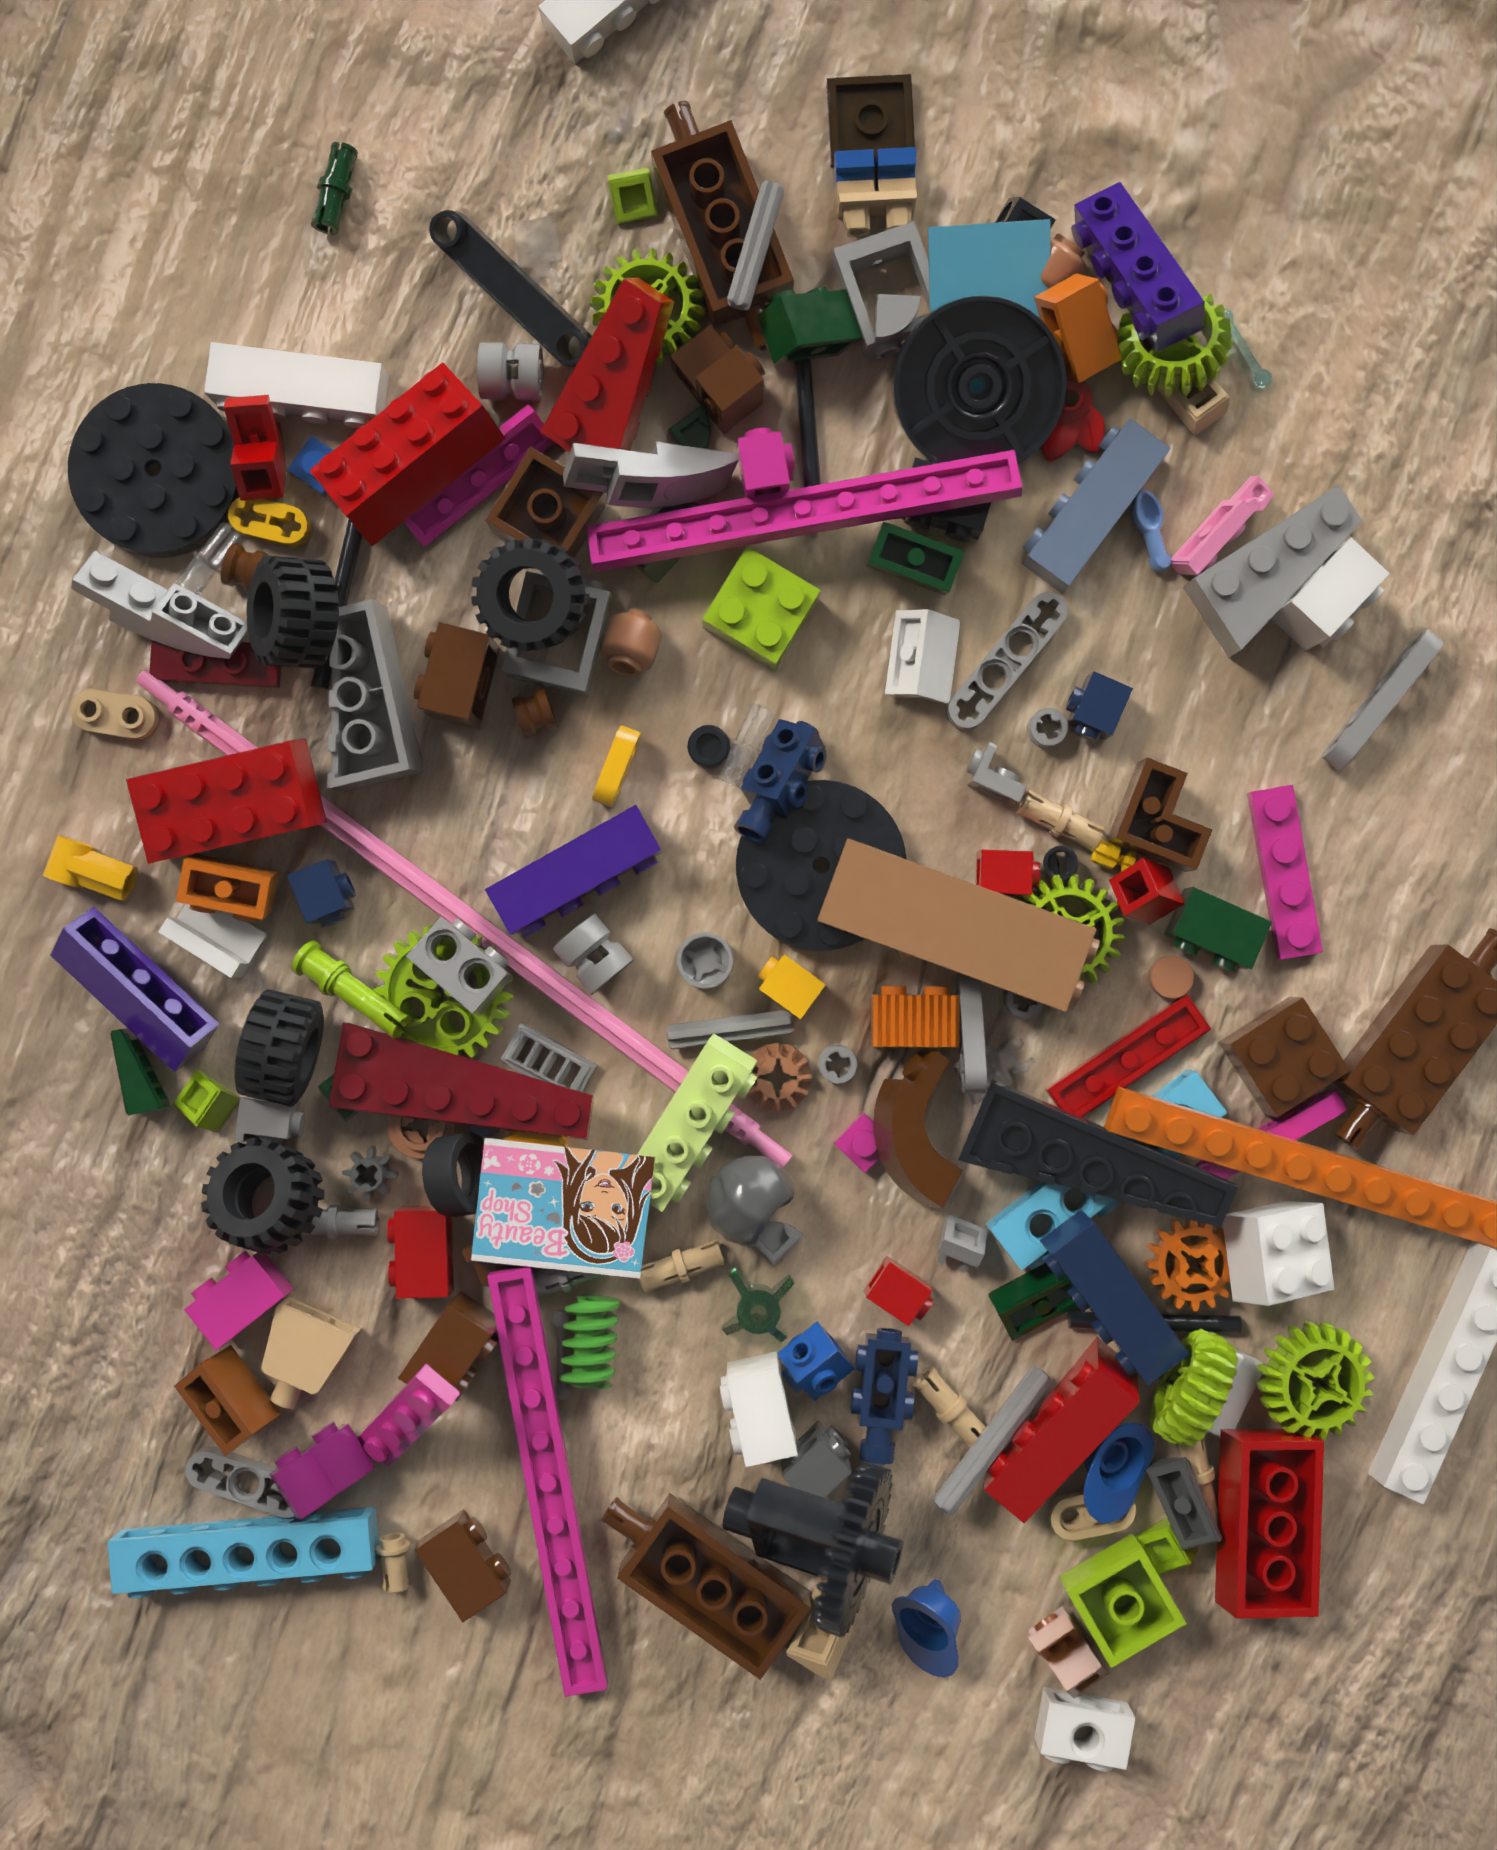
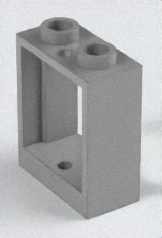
M914 221L833 249L831 264L840 290H847L863 336L859 340V344L864 358L876 355L877 359H883L899 352L900 346H902L907 335L927 314L916 317L903 332L896 335L893 339L875 342V332L873 331L856 283L855 273L910 255L930 312L929 261Z
M539 570L538 574L526 571L516 613L527 621L530 618L537 589L553 593L550 581ZM587 579L588 584L585 585V594H590L589 602L596 603L579 672L520 658L521 651L513 647L506 650L501 670L503 674L508 678L588 697L613 600L610 591L604 590L605 584Z

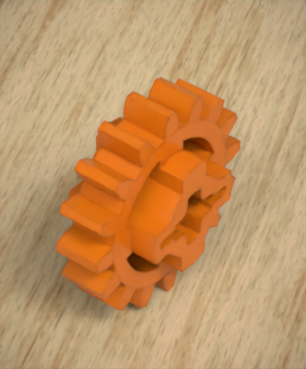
M1173 1218L1170 1220V1232L1167 1233L1159 1228L1155 1231L1161 1239L1159 1244L1148 1243L1146 1246L1155 1253L1154 1258L1144 1260L1146 1267L1155 1270V1273L1151 1274L1147 1279L1152 1285L1162 1284L1157 1292L1162 1299L1165 1300L1173 1294L1172 1305L1180 1309L1186 1300L1189 1308L1193 1311L1199 1310L1200 1301H1204L1209 1307L1214 1308L1216 1307L1214 1299L1216 1294L1225 1298L1230 1296L1224 1287L1227 1282L1230 1283L1226 1245L1223 1242L1225 1239L1224 1229L1219 1227L1212 1232L1213 1225L1200 1223V1226H1198L1197 1221L1186 1219L1185 1226H1182ZM1190 1235L1203 1236L1202 1239L1198 1238L1194 1243H1183L1179 1240ZM1181 1251L1196 1258L1195 1260L1199 1264L1198 1267L1204 1272L1203 1275L1189 1268L1190 1266L1186 1262V1258L1181 1254ZM1169 1252L1171 1254V1267L1166 1271L1165 1261ZM1219 1255V1268L1216 1274L1214 1259ZM1190 1284H1203L1205 1286L1194 1291L1182 1290V1288L1187 1289Z

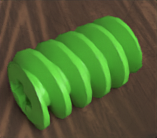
M577 1295V1303L565 1306L564 1310L576 1315V1320L563 1324V1328L574 1332L575 1337L562 1341V1346L574 1350V1354L561 1358L562 1364L573 1368L572 1372L561 1374L559 1380L578 1388H611L613 1385L605 1380L614 1376L615 1369L607 1364V1362L615 1359L616 1351L607 1345L616 1342L617 1334L607 1328L618 1324V1316L609 1311L618 1308L620 1300L603 1295Z

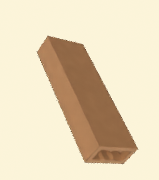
M847 838L817 920L818 922L1067 1012L1069 1004L1077 1005L1084 987V981L1079 980L1084 963L1092 964L1100 942L1094 939L1096 928Z

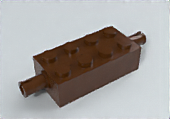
M679 101V115L675 104L670 105L664 110L665 118L668 120L675 142L651 151L654 175L691 270L697 277L698 288L702 290L704 295V303L713 326L717 327L740 317L745 318L755 343L756 351L767 350L765 345L767 343L757 315L771 304L770 299L774 295L786 290H793L794 279L773 229L750 308L747 311H742L728 305V293L759 189L732 120L699 132L690 103L688 101Z
M1489 928L1486 931V935L1468 958L1448 944L1430 945L1344 1059L1350 1071L1332 1083L1354 1098L1358 1104L1340 1129L1334 1133L1339 1139H1344L1347 1145L1355 1150H1359L1360 1145L1379 1120L1384 1121L1398 1132L1414 1135L1496 1027L1497 981L1492 978L1493 976L1490 972L1497 964V930Z
M671 1493L668 1494L654 1516L648 1517V1519L638 1514L616 1497L611 1502L612 1506L608 1507L603 1514L601 1521L607 1523L632 1541L630 1550L620 1563L617 1579L761 1680L783 1649L788 1650L797 1627L811 1609L810 1592L766 1560L756 1556L749 1548Z

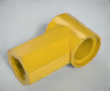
M57 835L43 873L44 877L76 888L83 886L108 897L126 901L128 895L133 891L137 880V866L95 851V847Z

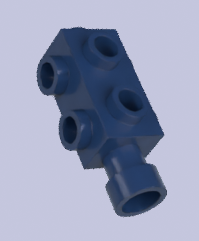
M779 719L772 733L765 738L762 751L753 767L746 772L743 785L740 788L750 807L748 810L742 811L734 828L747 840L758 844L765 843L773 828L771 821L774 815L788 817L793 807L799 808L803 805L807 796L806 782L812 771L820 772L826 762V747L814 726L804 721L793 723Z
M877 1328L876 1334L866 1333L865 1345H857L855 1371H862L861 1387H853L851 1414H858L859 1426L867 1427L866 1438L861 1440L859 1456L865 1462L892 1464L895 1454V1443L891 1442L893 1429L903 1430L904 1419L912 1420L914 1394L906 1393L908 1376L916 1377L918 1350H911L909 1337H902L901 1330ZM882 1350H890L893 1353L892 1360L888 1363H881L877 1360L878 1353ZM881 1392L886 1393L889 1399L885 1405L878 1406L874 1404L873 1397Z

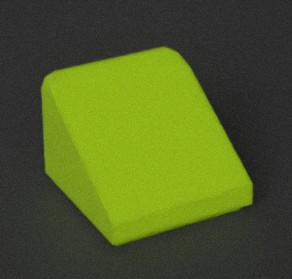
M649 168L607 176L617 224L658 216Z
M196 1069L173 1102V1105L195 1126L217 1132L239 1102V1098L207 1074Z
M1167 1517L1135 1535L1158 1575L1192 1564L1198 1551V1547L1181 1550Z

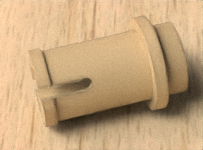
M392 1532L379 1537V1544L375 1547L376 1553L381 1558L382 1590L385 1592L388 1590L389 1593L404 1591L411 1585L406 1553L410 1549V1542L405 1540L404 1533Z

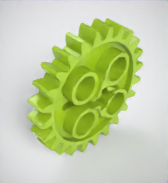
M433 925L423 927V936ZM416 930L407 933L409 944L402 940L396 941L393 944L398 955L388 953L382 957L390 968L376 971L375 975L384 980L385 984L374 988L373 991L378 995L384 996V999L411 1016V1022L407 1029L394 1019L391 1020L392 1023L404 1032L399 1038L404 1037L408 1041L462 1057L464 1049L471 1058L479 1053L477 1043L487 1048L493 1043L489 1033L498 1035L504 1030L496 1019H506L511 1015V1012L502 1007L501 1004L512 1000L514 995L501 990L480 1016L472 1014L455 998L442 1002V994L434 991L441 986L406 957L422 939V936ZM481 934L477 935L472 940L479 948L483 936ZM446 938L438 944L436 953L439 960L446 961L455 955L457 951L456 941L453 938ZM479 966L472 970L478 980L476 989L485 987L490 980L488 968L486 966ZM412 979L415 983L425 988L412 987L408 984V980ZM444 990V993L446 995L451 996L446 990ZM411 997H417L424 1003L425 1014L423 1017L414 1015L410 1010L409 1003ZM451 1010L463 1015L465 1019L463 1031L453 1028L450 1024L449 1014Z

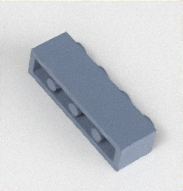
M1131 418L1128 419L1121 430L1113 425L1099 444V447L1105 452L1096 464L1090 459L1087 460L1073 479L1079 484V487L1071 497L1064 493L1061 495L1048 513V515L1054 518L1053 522L1045 532L1038 527L1023 547L1029 554L1022 564L1062 594L1171 449Z

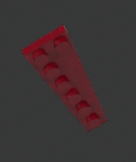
M343 1022L329 1107L332 1109L588 1140L594 1096L405 1039H393L388 1034Z

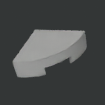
M878 294L875 342L891 340L903 332L915 319L921 296Z
M769 1221L760 1233L758 1242L754 1247L774 1266L804 1235L789 1224Z

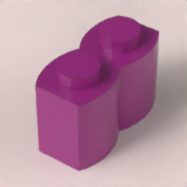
M333 1421L311 1436L315 1443L300 1452L296 1446L274 1461L277 1469L269 1475L296 1519H302L375 1468L349 1424H342L337 1427Z

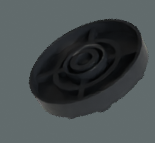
M970 296L959 298L932 310L907 335L896 357L893 368V406L898 422L906 437L920 453L934 463L938 464L1015 450L1017 464L1033 455L1045 443L1057 425L1066 396V368L1062 352L1054 335L1047 325L1029 309L1000 297ZM975 377H981L985 382V389L980 394L972 393L969 388L970 381Z
M145 383L129 386L114 392L89 411L79 425L71 443L68 457V480L71 494L78 510L86 522L102 537L119 548L136 555L151 558H168L184 555L199 549L213 540L229 523L228 510L231 503L239 498L230 466L234 443L229 425L204 399L181 387L162 383ZM154 462H159L161 464L160 473L156 476H149L147 473L150 465Z
M812 780L806 782L807 796L801 807H793L788 817L774 815L771 821L773 828L765 843L758 844L747 840L743 836L740 837L736 855V876L739 891L746 908L766 932L781 942L796 948L811 951H830L854 945L865 939L817 921L847 838L906 860L907 857L898 826L888 811L876 799L859 788L846 783L830 780ZM819 857L826 858L829 862V870L824 874L817 873L813 868L814 860Z

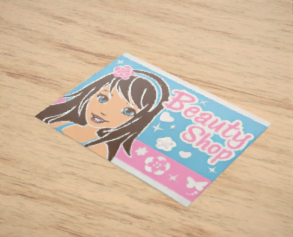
M485 1138L471 1260L640 1279L655 1157Z

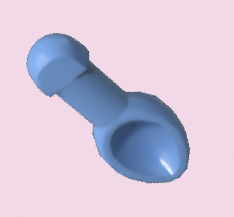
M1140 490L1132 500L1131 518L1136 529L1144 536L1150 557L1148 563L1151 569L1155 572H1164L1171 564L1170 554L1166 553L1160 533L1164 517L1162 506L1151 492Z

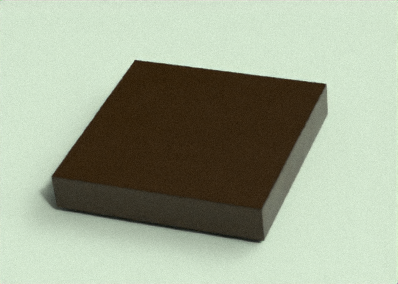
M911 74L827 78L831 168H833L835 151L873 149L875 166L878 149L915 147Z

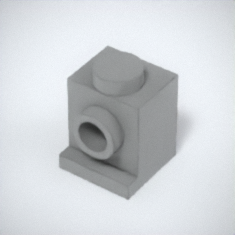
M248 1096L241 1097L234 1141L244 1142L257 1135V1139L262 1141L265 1138L282 1144L283 1138H301L305 1126V1113L300 1112L301 1102L298 1101L294 1106L288 1107Z

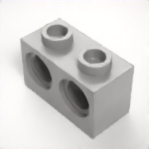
M440 917L406 957L472 1014L480 1016L513 978L505 970L509 962L491 946L484 952L475 945L472 940L477 934L458 918L451 924L443 917ZM446 938H453L457 944L455 955L446 961L439 960L436 953L438 944ZM486 966L490 972L488 984L481 989H473L469 983L470 973L476 967Z

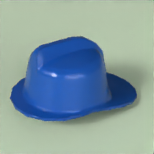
M1130 1422L1117 1426L1084 1461L1088 1472L1083 1490L1084 1504L1089 1515L1097 1522L1109 1524L1119 1520L1129 1511L1136 1498L1144 1474L1154 1454V1440L1151 1432L1142 1424Z
M934 1579L927 1586L915 1588L907 1597L895 1598L891 1606L900 1643L910 1660L921 1670L933 1676L948 1677L953 1675L959 1666L956 1635L961 1622V1613L956 1603L946 1595L941 1581Z

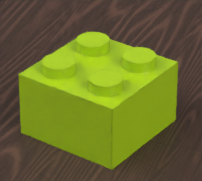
M746 546L702 618L703 628L773 671H776L817 604L821 590Z
M1133 1533L1059 1575L1066 1592L1111 1668L1186 1625L1180 1611Z

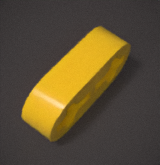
M237 498L231 503L228 510V519L232 527L248 538L288 548H297L303 546L309 540L312 533L310 520L300 509L294 506L266 499L240 501V498ZM251 507H253L254 512L266 519L265 523L250 521L249 526L246 527V523L240 518L242 512L249 513ZM295 517V522L301 528L299 532L292 531L290 537H287V533L282 528L274 526L276 521L290 523L291 518Z
M623 725L620 726L597 781L592 797L593 801L613 808L638 748L642 735L641 732Z

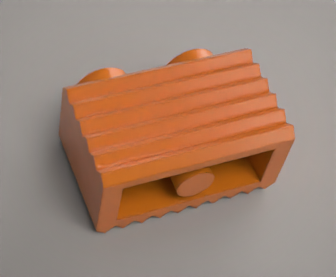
M881 986V994H871V1046L959 1047L960 995H949V986H924V995H907V986Z

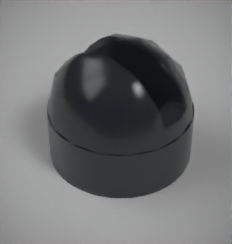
M1056 846L1046 853L1043 866L1051 878L1054 875H1060L1062 880H1066L1076 873L1079 860L1072 849L1066 846ZM1057 853H1065L1067 873H1059Z

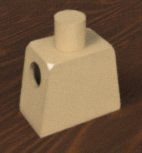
M286 1297L279 1302L275 1309L261 1366V1371L264 1374L278 1379L270 1400L280 1407L294 1409L302 1390L317 1395L326 1386L359 1336L362 1328L291 1297Z

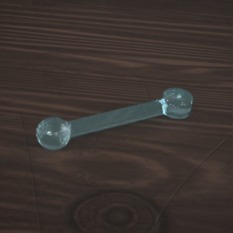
M1224 309L1225 318H1230L1232 324L1231 334L1233 340L1255 374L1253 377L1254 384L1258 388L1266 387L1272 381L1271 373L1260 367L1233 322V312L1230 309Z

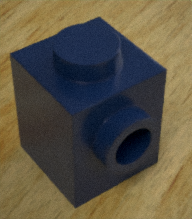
M1093 671L1086 677L1082 688L1074 687L1067 701L1065 710L1071 712L1067 720L1068 724L1076 727L1074 733L1083 739L1092 742H1098L1099 738L1103 740L1108 739L1116 729L1133 688Z
M325 859L287 875L306 923H320L321 928H326L346 919L344 912L354 909L351 898L356 896L354 886L347 873H340L336 861Z

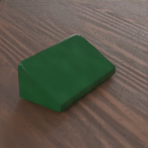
M1046 1263L988 1294L1012 1341L1077 1307L1067 1293L1073 1287L1066 1276L1058 1280Z

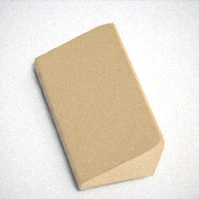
M819 1578L817 1584H818L819 1582H826V1583H827V1580H826V1579H823V1578ZM815 1587L810 1598L811 1609L797 1627L786 1653L788 1657L822 1678L832 1680L861 1612L862 1601L858 1614L856 1613L854 1624L850 1626V1630L846 1633L845 1637L841 1638L823 1632L816 1626L813 1610L817 1605L814 1599L820 1595L825 1596V1594Z

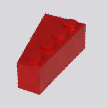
M624 278L540 433L569 452L573 443L630 451L633 440L637 436L640 425L638 421L645 397H648L652 383L650 379L656 358L659 357L674 301L640 278Z
M1098 1336L1030 1419L1019 1426L1011 1442L999 1453L986 1471L984 1491L1023 1523L1045 1503L1140 1403L1137 1373L1129 1377L1114 1357L1117 1352L1109 1345H1106Z

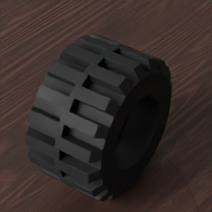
M512 540L505 542V545L502 547L494 548L489 552L491 557L488 560L481 561L477 567L481 570L479 577H473L472 587H477L476 596H471L472 606L478 605L480 613L475 616L479 624H486L488 627L486 633L492 639H500V645L507 648L515 647L518 648V651L528 652L556 646L578 630L576 626L586 616L587 612L583 610L585 604L589 603L590 594H585V585L588 584L586 575H581L578 569L581 567L580 563L576 558H571L568 555V550L562 546L553 545V542L546 540ZM527 568L541 571L548 578L553 589L552 607L548 614L538 621H527L521 618L513 609L509 598V589L513 578L518 572Z
M268 555L257 565L249 587L246 614L249 640L253 653H255L259 663L265 666L316 669L327 661L328 655H330L333 649L338 629L339 600L332 571L329 566H326L324 561Z
M266 989L262 992L250 1009L237 1048L234 1079L238 1094L288 1107L294 1106L299 1101L309 1085L321 1047L324 1029V1014L321 1002L271 989Z
M257 1138L247 1139L246 1144L237 1142L231 1145L230 1154L222 1152L216 1158L219 1161L216 1168L210 1166L206 1174L211 1176L209 1184H203L201 1192L207 1195V1200L201 1202L202 1212L210 1214L205 1221L209 1228L217 1230L215 1235L219 1239L229 1242L231 1245L261 1254H271L272 1251L276 1253L288 1251V1244L296 1247L303 1242L301 1237L303 1232L311 1234L316 1227L311 1223L314 1216L319 1218L323 1209L317 1207L318 1200H324V1190L317 1186L323 1181L321 1174L313 1170L316 1165L311 1159L304 1157L303 1153L273 1140L264 1138L262 1141ZM272 1176L275 1186L273 1199L268 1208L261 1215L255 1217L252 1210L254 1193L263 1180Z

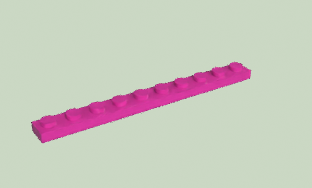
M1015 450L596 524L587 526L591 564L594 572L1022 497V483Z
M522 1266L489 1272L487 1275L564 1697L607 1690V1672L533 1267Z

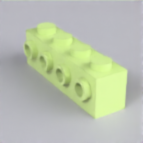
M714 1033L705 1044L637 1154L655 1157L649 1204L663 1212L670 1200L677 1204L679 1203L691 1181L684 1178L692 1165L698 1169L701 1168L713 1149L712 1146L706 1143L714 1130L720 1134L723 1133L735 1114L734 1111L728 1108L736 1095L744 1099L757 1079V1076L750 1073L757 1060Z

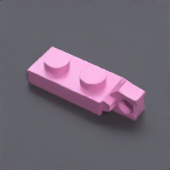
M1250 476L1230 500H1223L1171 558L1170 566L1178 574L1198 575L1212 567L1217 561L1218 556L1216 554L1226 543L1235 540L1244 531L1246 520L1255 511H1263L1274 495L1273 491L1270 490L1259 476Z

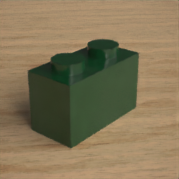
M818 287L803 294H795L794 290H786L774 295L770 299L771 304L757 315L774 364L839 356L863 338L846 289L828 291L827 287Z
M883 521L866 567L939 594L947 595L950 593L965 551Z
M1195 887L1184 888L1181 896L1185 904L1174 911L1164 933L1165 936L1175 940L1173 947L1193 956H1197L1199 951L1214 957L1213 965L1231 973H1236L1238 968L1252 969L1272 925V921Z

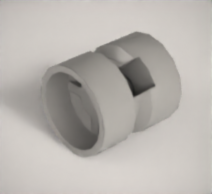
M481 342L479 344L477 360V380L480 399L505 400L508 394H513L516 400L541 401L544 380L542 345L517 343L513 350H509L505 343ZM511 364H518V379L511 380Z
M596 914L583 921L553 948L567 967H577L576 978L591 995L611 981L634 960L619 942L609 941L610 931ZM596 950H599L603 959L594 965L588 957Z
M707 932L694 934L686 939L679 948L677 956L678 971L683 979L692 986L703 989L716 987L724 982L731 973L734 962L732 950L727 942L718 935Z

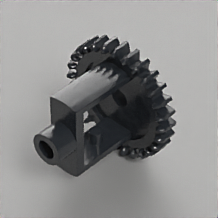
M864 1463L856 1469V1473L851 1477L854 1484L846 1486L847 1491L853 1495V1498L844 1497L841 1499V1503L765 1478H761L755 1492L736 1486L729 1496L722 1522L724 1530L751 1538L756 1556L827 1579V1583L819 1582L816 1585L817 1589L823 1592L825 1596L820 1595L814 1599L817 1605L813 1610L815 1615L814 1622L818 1629L841 1638L845 1637L846 1633L850 1630V1626L854 1624L856 1613L858 1614L860 1611L861 1601L865 1598L867 1584L870 1583L871 1579L889 1585L892 1584L903 1549V1540L883 1534L886 1527L884 1522L889 1513L888 1505L892 1495L890 1492L893 1485L891 1482L893 1475L890 1469L871 1463Z

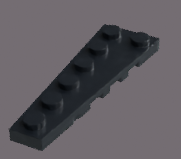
M995 1080L990 1082L958 1160L964 1163L1008 1174L1023 1175L1037 1179L1039 1182L1080 1190L1079 1192L1121 1200L1123 1203L1142 1208H1153L1161 1213L1217 1227L1222 1226L1238 1190V1184L1131 1138L1108 1132L1098 1124Z

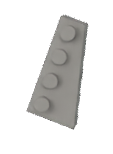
M1340 485L1194 577L1183 587L1228 658L1241 651L1362 522V519Z
M370 599L339 607L338 629L333 649L330 653L329 664L332 667V690H329V707L332 710L331 734H328V752H331L330 773H327V789L347 791L424 772L387 606Z

